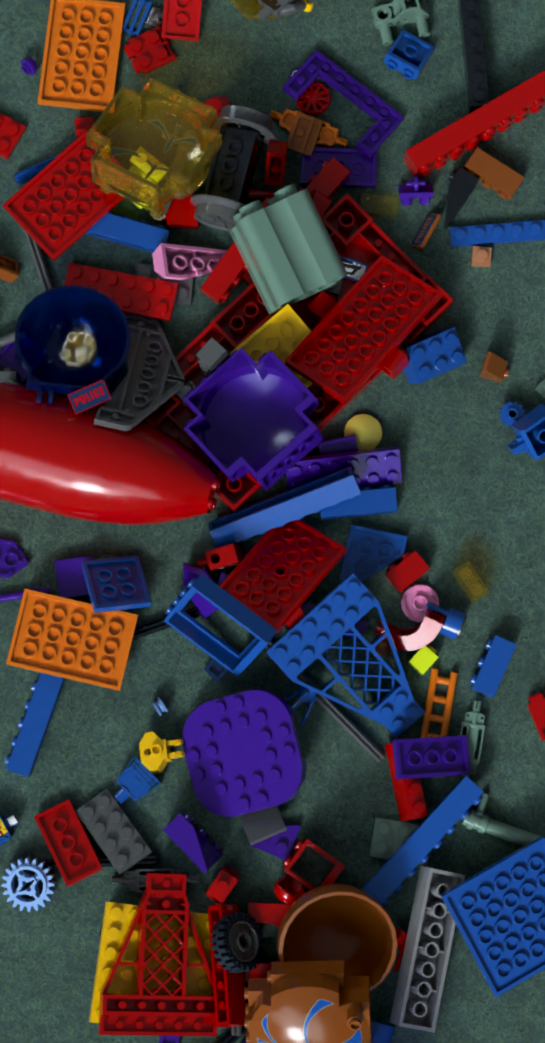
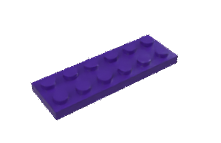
M399 446L303 457L286 473L287 491L350 466L354 471L360 488L402 483Z

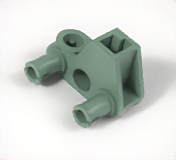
M393 0L391 3L376 6L371 10L373 24L380 31L383 46L394 43L391 27L415 22L419 38L430 36L427 23L429 11L426 0ZM379 15H384L386 17L385 19L379 18Z

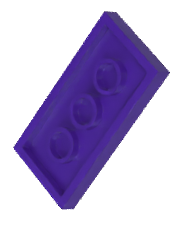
M315 147L312 157L302 154L300 185H309V179L314 174L318 175L320 173L323 163L326 160L330 161L334 157L350 171V177L346 181H342L341 187H376L377 151L371 158L359 149Z
M467 735L392 740L396 780L471 774Z

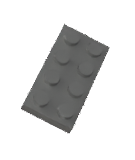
M105 789L75 811L119 875H122L152 853L108 789Z

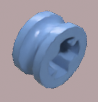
M160 697L157 698V701H151L160 716H162L163 712H168Z

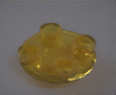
M87 332L69 333L60 352V357L71 367L85 365L96 352L97 344L95 338Z

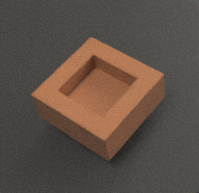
M473 246L471 266L490 267L492 247Z

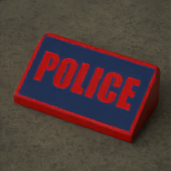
M104 379L67 395L75 415L112 399Z

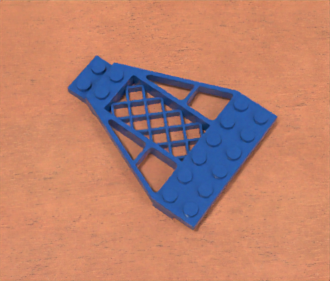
M351 573L265 651L291 681L385 725L396 738L425 713L413 698L379 601L354 573ZM373 607H376L384 632L372 643H368L355 629V623ZM343 635H353L352 646L342 645ZM356 636L365 646H356ZM386 636L399 670L398 675L375 651V646ZM339 639V645H332ZM328 648H339L338 659L328 658ZM342 649H352V659H341ZM355 649L366 650L365 660H355ZM369 650L379 661L369 660ZM316 659H320L333 673V678L321 689L297 679V676ZM328 662H338L337 672ZM341 662L351 663V673H340ZM355 663H365L364 674L354 673ZM368 663L378 664V674H368ZM382 665L391 675L381 674ZM341 676H351L350 686ZM354 676L364 677V687H353ZM367 677H378L377 688L367 687ZM381 678H391V688H380ZM394 679H396L397 682H398V684H397L395 687H394ZM339 681L362 705V708L353 706L325 691L335 682ZM353 690H363V701ZM366 691H377L376 701H366ZM380 691H388V693L380 699ZM366 704H373L374 706L369 708Z

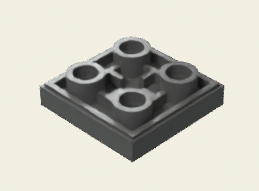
M277 806L239 815L251 845L287 830Z

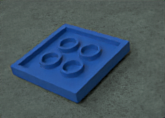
M138 555L82 561L81 566L94 613L151 607L152 602Z

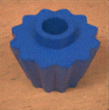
M508 402V404H504L503 408L500 409L501 415L499 418L502 419L503 424H507L510 427L524 416L525 410L517 402ZM509 412H514L516 416L510 417Z

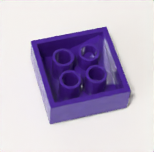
M180 813L163 831L206 873L223 856L220 853L222 849L216 842L211 844L207 840L209 835L202 828L198 830L193 825L195 820L188 813L185 815Z

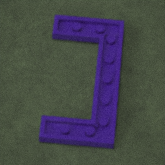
M316 50L284 84L282 90L297 101L318 77L332 86L376 120L373 126L356 144L359 150L371 158L403 122L405 117Z

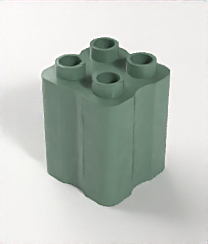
M295 184L273 194L274 197L267 201L269 206L263 208L260 200L240 208V213L233 216L236 226L229 231L269 315L280 311L287 304L291 306L335 285L340 279L348 275L308 189L298 192Z

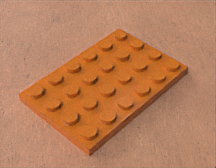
M51 0L38 105L112 113L126 8L125 3L100 0Z
M24 589L6 665L121 691L139 615L120 610L94 613L92 604Z

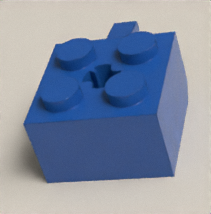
M540 404L511 425L517 437L508 445V448L514 455L523 451L534 460L545 456V405Z

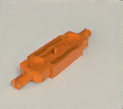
M286 109L281 114L272 110L269 117L278 120L279 128L287 130V133L290 134L295 117L299 111L294 112ZM323 121L322 126L325 127L321 128L316 145L332 148L336 143L346 147L348 140L339 137L338 129Z

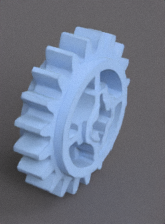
M27 857L25 862L20 858L18 859V864L16 862L11 863L12 868L8 867L5 870L9 875L2 876L7 882L1 885L7 888L3 895H10L7 902L14 900L13 907L19 904L20 911L27 907L28 912L32 911L33 907L36 911L40 909V905L45 907L47 905L46 901L52 900L49 894H54L56 891L51 888L56 885V882L50 880L55 874H48L51 867L44 869L45 861L38 864V858L31 862L30 857ZM23 870H32L36 872V874H28L27 872L25 873ZM16 875L18 876L19 886L17 889L15 887ZM34 880L31 886L23 888L29 881ZM40 880H42V883H43L42 893H40V891H39V890H40V888H39V882H40ZM27 894L33 896L34 899H28L21 895Z

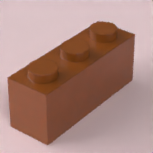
M478 147L464 167V170L482 182L481 185L483 187L495 190L497 195L504 200L509 199L511 201L525 178Z

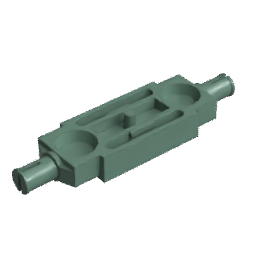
M474 700L472 712H467L465 715V721L462 722L460 736H462L464 727H467L466 735L471 774L465 775L468 778L470 775L476 774L477 765L480 764L486 728L484 726L485 716L480 713L482 702L478 701L477 706L476 700ZM482 729V737H481L479 755H478V759L475 760V753H476V749H477V747H478V741H479V740H478L479 730Z

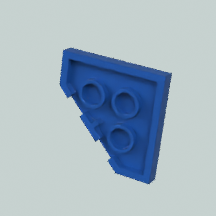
M351 525L346 546L347 552L344 555L339 581L342 582L351 573H354L361 582H364L404 555L408 536Z

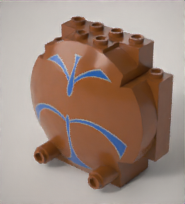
M344 960L271 962V970H267V978L249 979L248 987H244V997L249 1002L246 1003V1015L248 1016H245V1028L249 1031L246 1032V1043H372L369 976H345Z

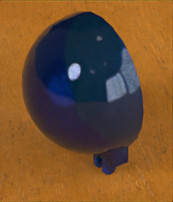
M61 286L39 294L25 306L18 317L15 327V350L21 367L28 376L27 390L37 391V403L42 401V391L49 392L48 403L53 404L54 394L67 397L68 394L104 379L106 386H108L118 377L125 366L131 346L130 327L120 307L107 295L83 286Z

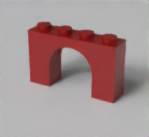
M248 902V914L251 915V918L254 917L256 919L255 923L272 924L279 928L285 913L292 904ZM261 962L255 969L246 971L244 983H248V980L253 978H267V970H271V962Z

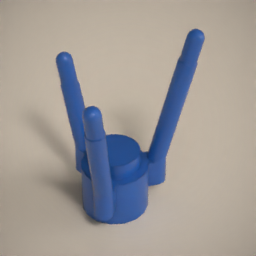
M300 686L285 699L288 702L298 695V701L291 708L293 712L302 701L305 703L310 701L300 726L304 725L314 702L318 699L316 692Z

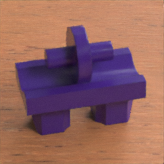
M414 175L412 181H406V184H398V193L402 205H411L412 198H419V204L429 205L430 199L433 197L432 183L418 180V175Z

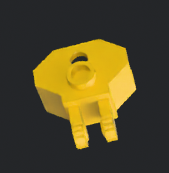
M154 732L145 733L139 743L141 763L154 774L162 773L168 762H171L172 759L185 756L184 751L171 752L170 748L183 745V739L167 741L166 739L162 740Z

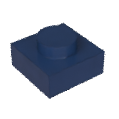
M214 659L204 668L217 683L229 671Z

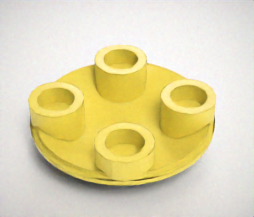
M359 414L347 422L344 436L355 434L358 451L374 449L381 441L382 428L378 420L373 416Z

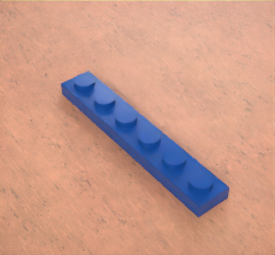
M545 220L450 227L451 247L545 240Z

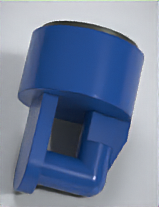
M428 601L426 604L428 610L432 612L438 611L446 615L439 633L453 640L457 639L466 621V613L452 607L450 610H447Z

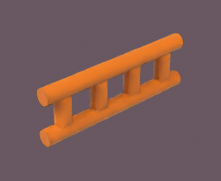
M431 669L420 738L448 736L458 673L450 672V678L438 676V669ZM437 683L448 685L446 697L435 695ZM434 702L445 704L443 716L432 714ZM430 721L442 723L440 735L428 733Z

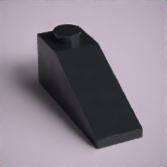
M461 167L457 172L454 170L448 179L450 184L444 221L445 229H448L479 181L477 177Z

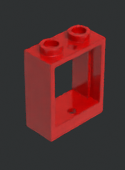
M307 838L304 840L300 839L294 847L295 853L292 857L289 855L282 865L285 866L283 870L308 889L316 888L291 870L308 845L334 864L319 886L333 884L345 866Z

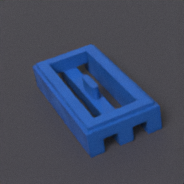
M133 0L123 23V32L133 36L140 35L153 2ZM137 3H140L137 12L134 16V19L131 23V26L129 29H127V26L131 20ZM145 5L147 7L139 23V26L135 32L133 31L134 27Z

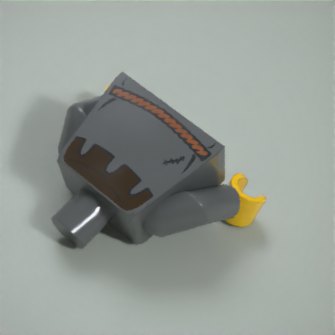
M257 0L262 7L257 16L263 21H266L271 14L281 19L284 16L302 10L311 12L314 3H309V0Z

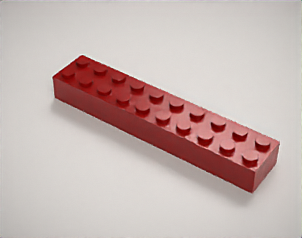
M545 70L407 149L404 163L412 176L418 175V178L424 179L430 175V171L433 169L439 170L446 165L447 161L451 159L453 161L457 160L463 155L464 151L474 150L479 146L478 143L483 140L485 142L491 140L494 134L499 131L501 133L505 132L511 127V124L522 122L526 119V115L531 112L532 114L538 113L542 106L545 105Z

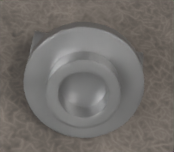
M152 7L145 25L150 27L162 26L163 10Z

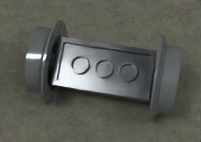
M227 105L221 108L219 117L211 119L210 126L219 132V137L204 194L193 195L190 198V202L196 207L194 218L198 222L228 232L236 226L233 216L240 213L239 209L247 203L261 144H269V140L276 141V135L271 131L273 121L266 114L248 107Z

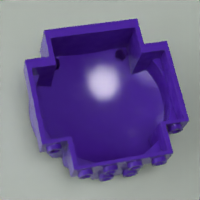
M242 348L233 351L227 361L219 364L210 376L204 377L200 385L195 389H191L183 399L197 415L196 418H192L187 422L184 430L232 483L237 478L240 479L249 473L267 491L323 440L320 431L309 419L313 414V410L320 405L317 398L272 351L264 353L257 363Z

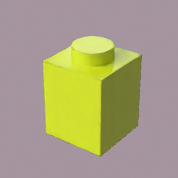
M430 645L420 648L408 664L419 674L423 675L439 658L436 655L438 652Z

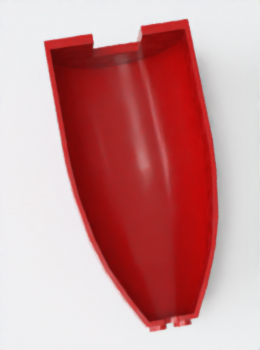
M7 382L0 383V500L69 518L122 525L163 524L209 514L212 510H215L217 499L214 498L216 491L220 490L222 484L220 475L186 445L161 429L143 421L129 431L94 425L95 415L101 407L100 405L75 415L68 397Z

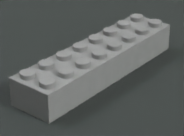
M420 866L390 1017V1023L435 1033L456 925L440 895L465 880V875Z

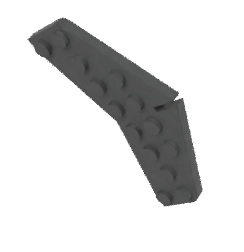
M124 313L122 327L128 373L112 393V399L106 401L96 412L94 425L129 431L184 387L185 378L160 323L152 318Z

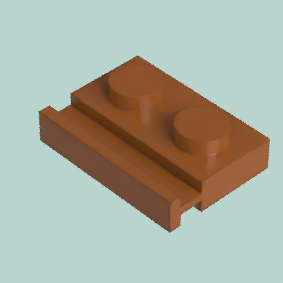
M297 112L287 141V149L312 157L323 120Z

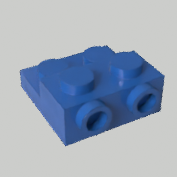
M403 29L387 52L383 63L386 64L388 69L401 72L406 79L417 80L426 62L434 52L435 46Z

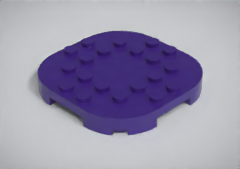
M249 690L203 703L189 715L183 729V749L194 792L201 804L209 811L220 816L234 817L284 804L297 795L306 778L307 763L306 757L303 758L294 724L295 715L283 698L267 690Z

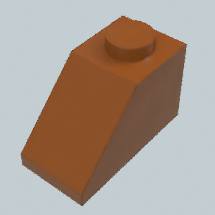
M488 351L479 377L501 383L503 378L507 379L510 370L507 367L508 361Z

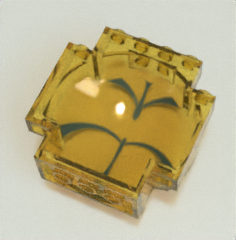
M152 78L149 79L139 94L133 89L122 86L86 134L87 146L97 150L91 158L92 182L100 185L101 191L105 194L114 192L148 209L153 218H161L165 213L164 206L172 198L184 199L191 195L207 178L212 159L222 146V134L212 129L217 122V110L210 105L198 101L194 97L181 93L178 89H173L163 82Z

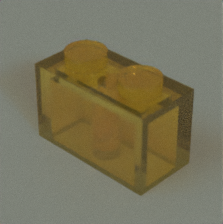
M469 560L451 572V575L472 605L490 593Z

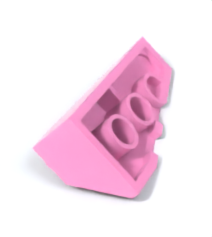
M161 243L152 254L154 271L163 278L176 280L210 274L228 250Z

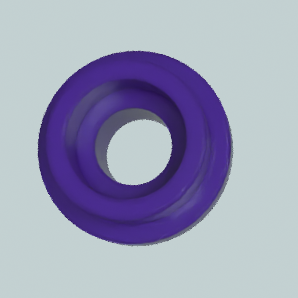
M31 57L21 60L23 72L34 75L38 69L37 63Z

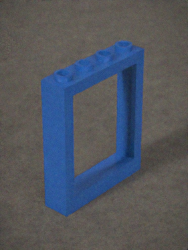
M202 573L197 579L195 577L191 579L165 612L168 614L164 619L165 623L237 677L268 645L277 632L274 627ZM196 592L255 636L241 653L182 610Z

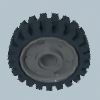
M245 912L227 914L219 918L213 926L215 929L211 932V935L214 936L211 938V943H214V946L211 948L212 951L216 950L214 957L215 959L219 958L218 964L223 965L222 968L230 973H242L255 969L261 963L260 959L264 956L261 953L265 951V947L262 946L265 940L261 938L263 932L258 930L260 925L259 923L255 924L256 919L254 917L251 918L250 914H245Z

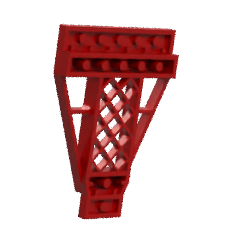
M146 873L145 893L142 895L100 992L99 1035L217 1036L213 977L189 909V902L186 896L187 874ZM146 914H152V915L146 920ZM158 914L172 915L165 921H163ZM154 917L162 923L155 931L148 925ZM175 917L181 925L173 932L167 924ZM138 923L137 959L134 962H121L134 928ZM188 925L201 963H187ZM163 927L171 933L164 942L157 935ZM147 928L152 934L145 940ZM179 931H180V939H179V937L176 935ZM153 937L161 943L154 952L147 945ZM174 937L180 945L172 952L166 944ZM164 947L170 955L162 962L156 954ZM146 948L151 954L144 960ZM180 951V956L178 959L176 954ZM154 957L160 965L152 972L146 964ZM172 958L179 964L173 972L165 965ZM118 965L136 966V989L133 994L107 992ZM162 967L169 974L163 982L155 976ZM187 967H203L211 989L210 995H186ZM145 968L150 975L143 981ZM178 971H179V980L175 977V974H176ZM153 977L159 986L151 992L145 984ZM171 978L178 984L172 992L164 986ZM143 988L148 994H143ZM163 988L167 994L156 993Z

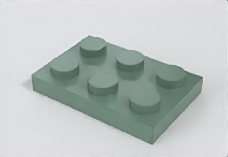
M376 817L369 856L389 859L419 825ZM428 859L425 863L422 864L420 862L418 865L427 866Z

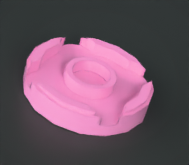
M413 585L403 594L401 609L409 620L421 623L428 609L426 606L427 602L439 605V598L436 592L427 585Z

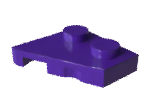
M286 826V831L251 846L285 860L291 852L301 826Z

